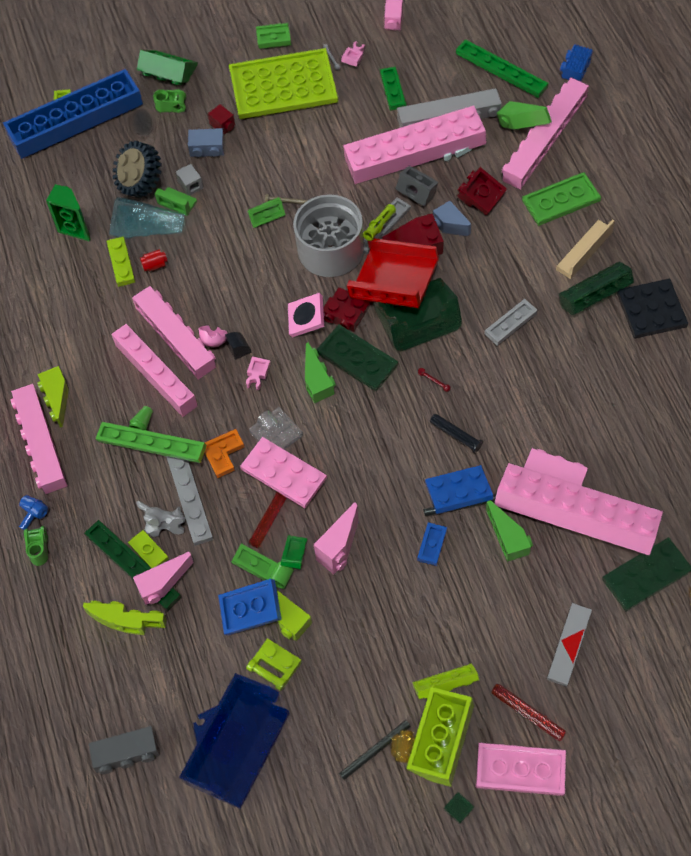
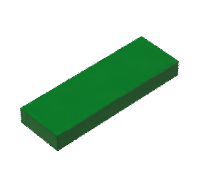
M396 66L380 69V76L389 110H397L399 107L406 106Z

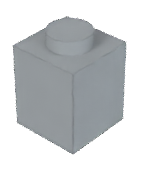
M191 164L176 171L178 183L187 195L190 196L203 189L201 177Z

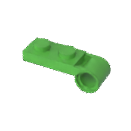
M242 543L231 563L262 580L274 579L276 587L285 589L294 572L293 568L280 566L281 562L276 563Z

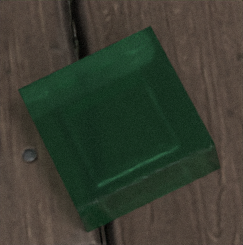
M457 792L443 810L460 825L475 807Z

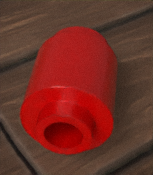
M160 249L144 254V257L140 258L144 271L149 270V272L166 266L165 262H168L165 252H161Z

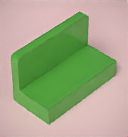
M167 187L165 191L158 188L155 192L157 204L185 216H188L197 203L196 198L170 187Z

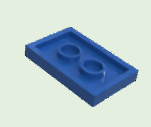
M481 465L425 479V485L436 514L493 500V493Z
M268 579L218 595L224 635H232L282 620L274 579Z

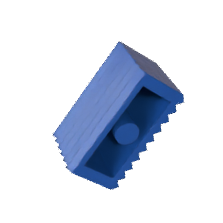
M574 44L572 50L567 51L566 62L563 61L561 64V78L568 80L573 78L581 82L591 62L593 50Z

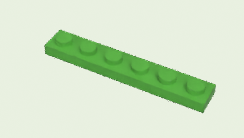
M106 422L101 423L96 436V440L101 443L201 463L207 446L204 442Z

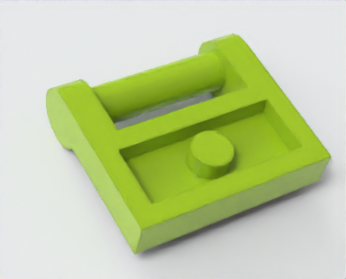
M267 638L254 658L250 660L246 669L259 674L276 685L275 688L282 691L302 663V660ZM263 661L283 674L281 678L261 667L259 663Z

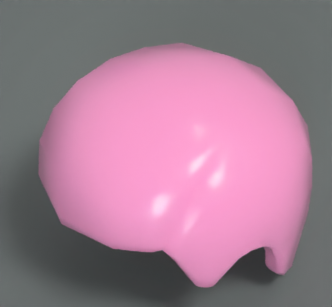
M208 325L198 328L199 338L205 346L214 348L226 342L225 334H228L226 330H221L217 327L215 331H212Z

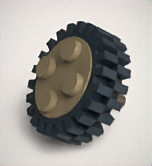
M130 141L129 144H125L124 148L119 150L121 155H116L118 162L114 161L113 163L117 165L112 170V172L116 173L113 175V179L116 180L114 184L118 186L117 189L121 193L141 198L142 196H147V193L152 192L151 187L155 188L157 186L154 181L159 182L160 178L158 177L161 174V170H158V167H162V163L158 162L161 158L157 155L158 151L155 150V147L139 141Z

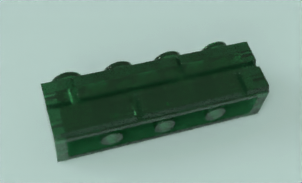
M619 261L598 272V274H594L567 290L560 292L561 307L571 315L583 311L633 284L632 269Z

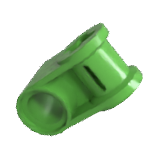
M157 90L153 95L155 109L158 112L180 113L186 108L184 103L186 93L182 90Z
M41 526V528L33 530L24 529L26 554L30 561L36 566L45 564L48 560L46 527Z

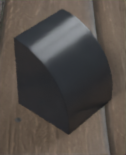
M239 332L225 334L227 346L235 360L252 353L243 334Z

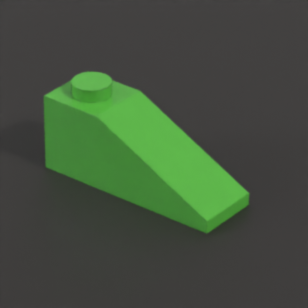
M509 101L497 112L501 126L509 129L538 126L552 122L548 109L544 106Z
M491 500L487 501L486 511L506 561L529 555L533 546L530 536H526L524 529Z

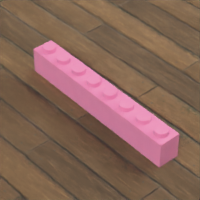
M570 78L567 83L563 84L559 95L556 94L551 106H547L552 122L530 129L527 139L522 140L519 150L514 152L510 162L504 165L502 169L503 182L521 190L587 98L589 85Z

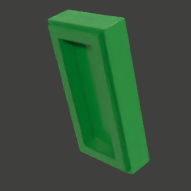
M287 536L280 566L301 569L307 538Z

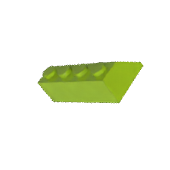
M434 687L430 688L407 770L431 782L449 787L452 786L474 709L472 697Z

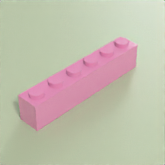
M149 286L132 297L135 308L198 380L216 368L214 354L204 348L205 345L201 342L200 338L196 339L192 329L183 324L181 316L173 313L171 305L162 300L163 298L159 291H154Z
M127 324L111 334L115 346L182 417L197 407L195 395Z
M30 384L11 391L13 398L10 399L13 409L18 411V414H15L18 424H22L23 427L20 432L23 440H27L28 443L25 448L28 456H32L33 459L30 464L33 472H37L38 477L35 480L38 488H42L45 494L67 487L68 485L34 385Z

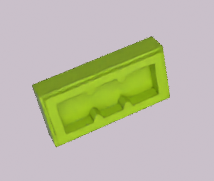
M144 530L128 542L129 546L151 568L159 566L169 559Z

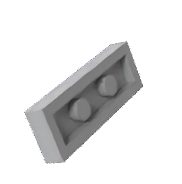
M524 299L488 327L484 334L498 346L533 318L538 310Z

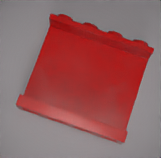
M375 238L368 241L370 251L357 280H349L347 283L350 298L419 308L439 261L437 247Z

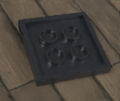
M670 278L617 290L618 299L634 339L682 329L688 326L687 318Z

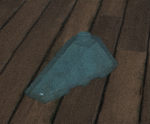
M117 197L114 202L109 235L132 238L155 234L182 232L185 214Z

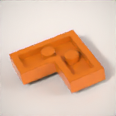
M236 429L205 442L207 446L204 453L217 478L235 471L228 455L244 448V443Z

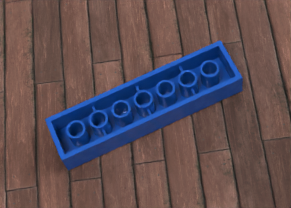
M124 69L3 122L10 141L22 159L143 105L140 90L127 70Z

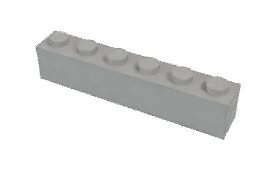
M495 88L397 108V120L401 128L470 106H475L480 119L495 117L501 109V101Z

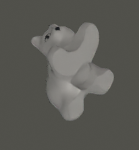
M140 501L136 502L139 509L145 512L144 520L146 526L144 530L148 535L152 537L159 536L160 531L164 529L173 534L179 535L184 533V528L181 524L185 522V517L179 506L174 511H165L158 507H149Z

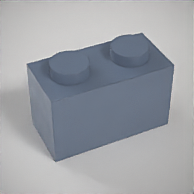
M223 128L189 130L188 149L190 157L224 156L225 139Z

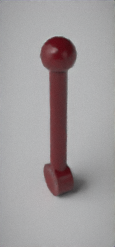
M424 368L418 369L419 376L429 378L443 387L446 392L450 391V385H445L425 372Z

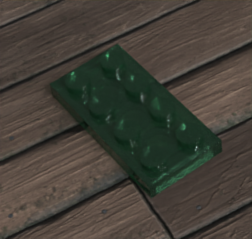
M340 324L316 349L318 355L374 391L379 389L398 366L397 360Z
M668 537L654 545L650 555L639 554L604 575L602 580L625 612L691 573V565Z

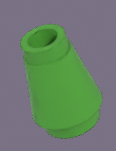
M144 406L130 420L129 427L146 431L153 410Z

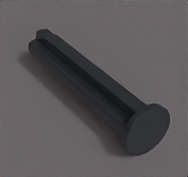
M437 414L432 415L430 423L473 449V453L479 451L483 440H477Z

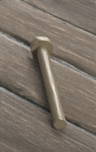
M266 194L265 202L278 197H270L269 194ZM280 198L281 202L304 204L308 201L301 199Z

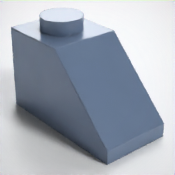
M451 201L433 210L437 226L443 233L463 236L471 235V223Z

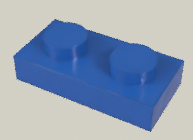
M428 522L417 561L437 566L447 527Z

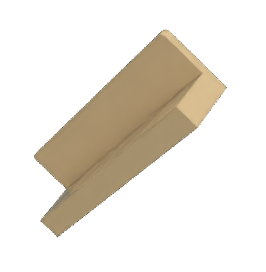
M612 219L608 225L598 220L557 265L556 270L572 279L612 234L615 220Z

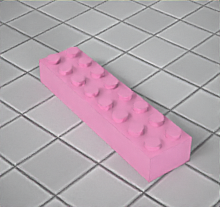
M470 106L343 145L344 155L355 184L403 170L409 165L413 167L442 158L448 153L455 154V151L467 147L471 149L486 144V130L475 106Z
M508 463L500 482L494 503L498 507L650 555L663 513L660 510Z

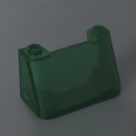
M441 278L429 282L426 296L423 297L419 308L402 305L394 308L393 304L374 302L375 311L393 346L399 351L407 350L456 331L462 324L458 297Z

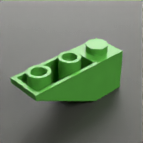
M308 342L306 343L305 385L315 404L334 395L336 384L333 377L327 375V368L324 362L319 361L317 350L315 347L312 348Z

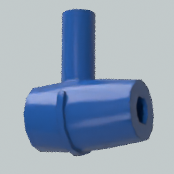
M29 495L23 496L19 505L27 512V515L19 527L23 530L27 529L34 517L38 519L44 518L48 513V506Z

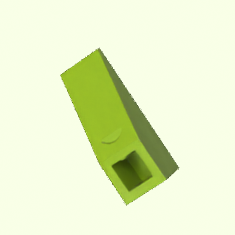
M59 366L38 374L40 381L37 384L41 393L45 392L46 394L43 399L47 408L50 406L52 408V411L49 413L53 422L57 421L61 428L64 423L69 389Z

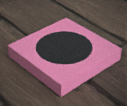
M320 293L288 303L289 335L291 337L324 327L323 296Z

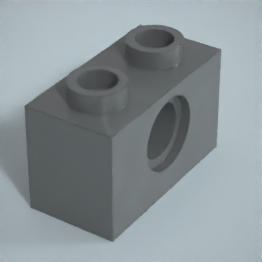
M409 165L400 173L395 189L425 206L433 199L438 182Z

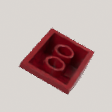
M433 213L414 218L382 237L383 240L436 246L438 255L443 254L444 241Z

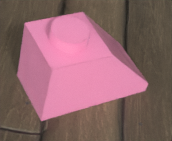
M386 0L385 29L401 30L403 0Z

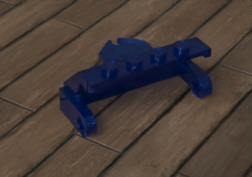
M235 673L219 704L197 716L199 719H204V723L202 725H198L196 722L193 723L197 745L179 778L186 785L241 809L290 714L287 709L273 704L277 702L280 693L270 686Z

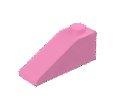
M190 552L133 577L145 605L157 603L194 563Z

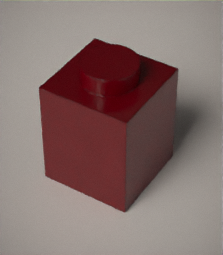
M221 104L208 113L210 125L215 129L223 128V134L231 131L236 126L234 114Z

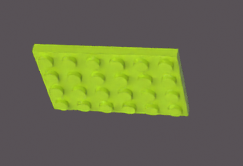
M326 48L229 64L239 119L338 102Z

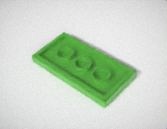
M585 172L522 196V201L537 225L540 226L601 201V196Z

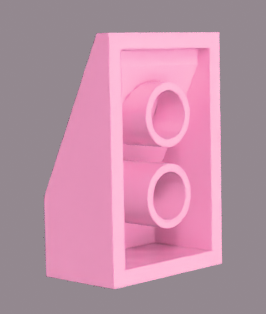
M355 502L314 544L316 560L333 575L337 571H341L347 564L359 521L358 505Z

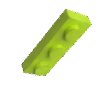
M124 236L107 240L117 286L135 283Z
M469 664L412 683L418 698L421 699L428 698L431 687L451 691L453 688L462 685H470L478 681L479 677L474 666Z

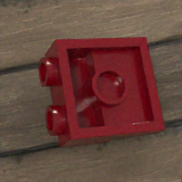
M479 167L476 172L472 170L467 177L469 181L467 183L463 182L457 189L459 191L457 197L469 207L473 204L482 213L487 215L507 188L483 168Z
M338 287L333 297H329L323 307L324 320L328 323L339 325L344 330L355 332L369 309L371 301L350 298L347 290Z

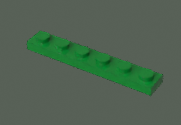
M466 39L456 49L458 56L537 98L548 88V82Z

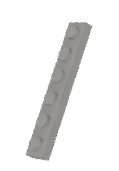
M166 456L194 546L212 541L213 537L188 460Z

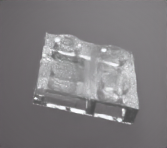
M280 407L272 412L269 410L263 412L258 417L257 423L249 428L250 433L258 442L264 437L284 450L303 436V432Z

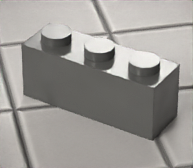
M152 726L88 743L93 769L100 774H108L118 767L129 768L134 763L140 761L143 763L151 762L155 757L160 756L155 731Z

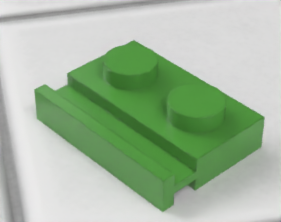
M288 23L256 27L259 49L291 45Z

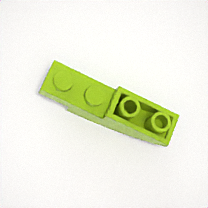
M100 601L83 603V608L89 616L101 624L121 632L145 635L146 627L166 628L167 620L164 613L153 610L149 613H141L139 610H130L128 612L125 605L117 601L110 602V604Z

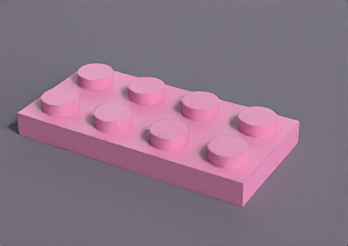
M264 437L260 439L240 466L241 470L303 508L307 507L327 479L326 474Z
M479 743L476 788L564 796L566 750Z

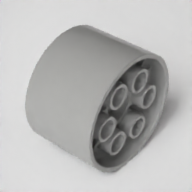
M321 195L308 200L298 209L293 222L299 260L308 271L323 277H336L350 272L361 262L365 247L363 221L359 208L352 201L339 195Z

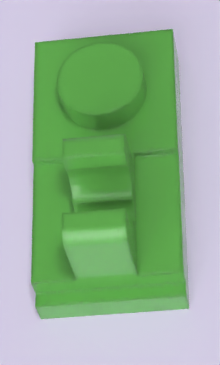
M278 197L249 209L248 214L252 227L255 228L284 216L285 211L281 199Z

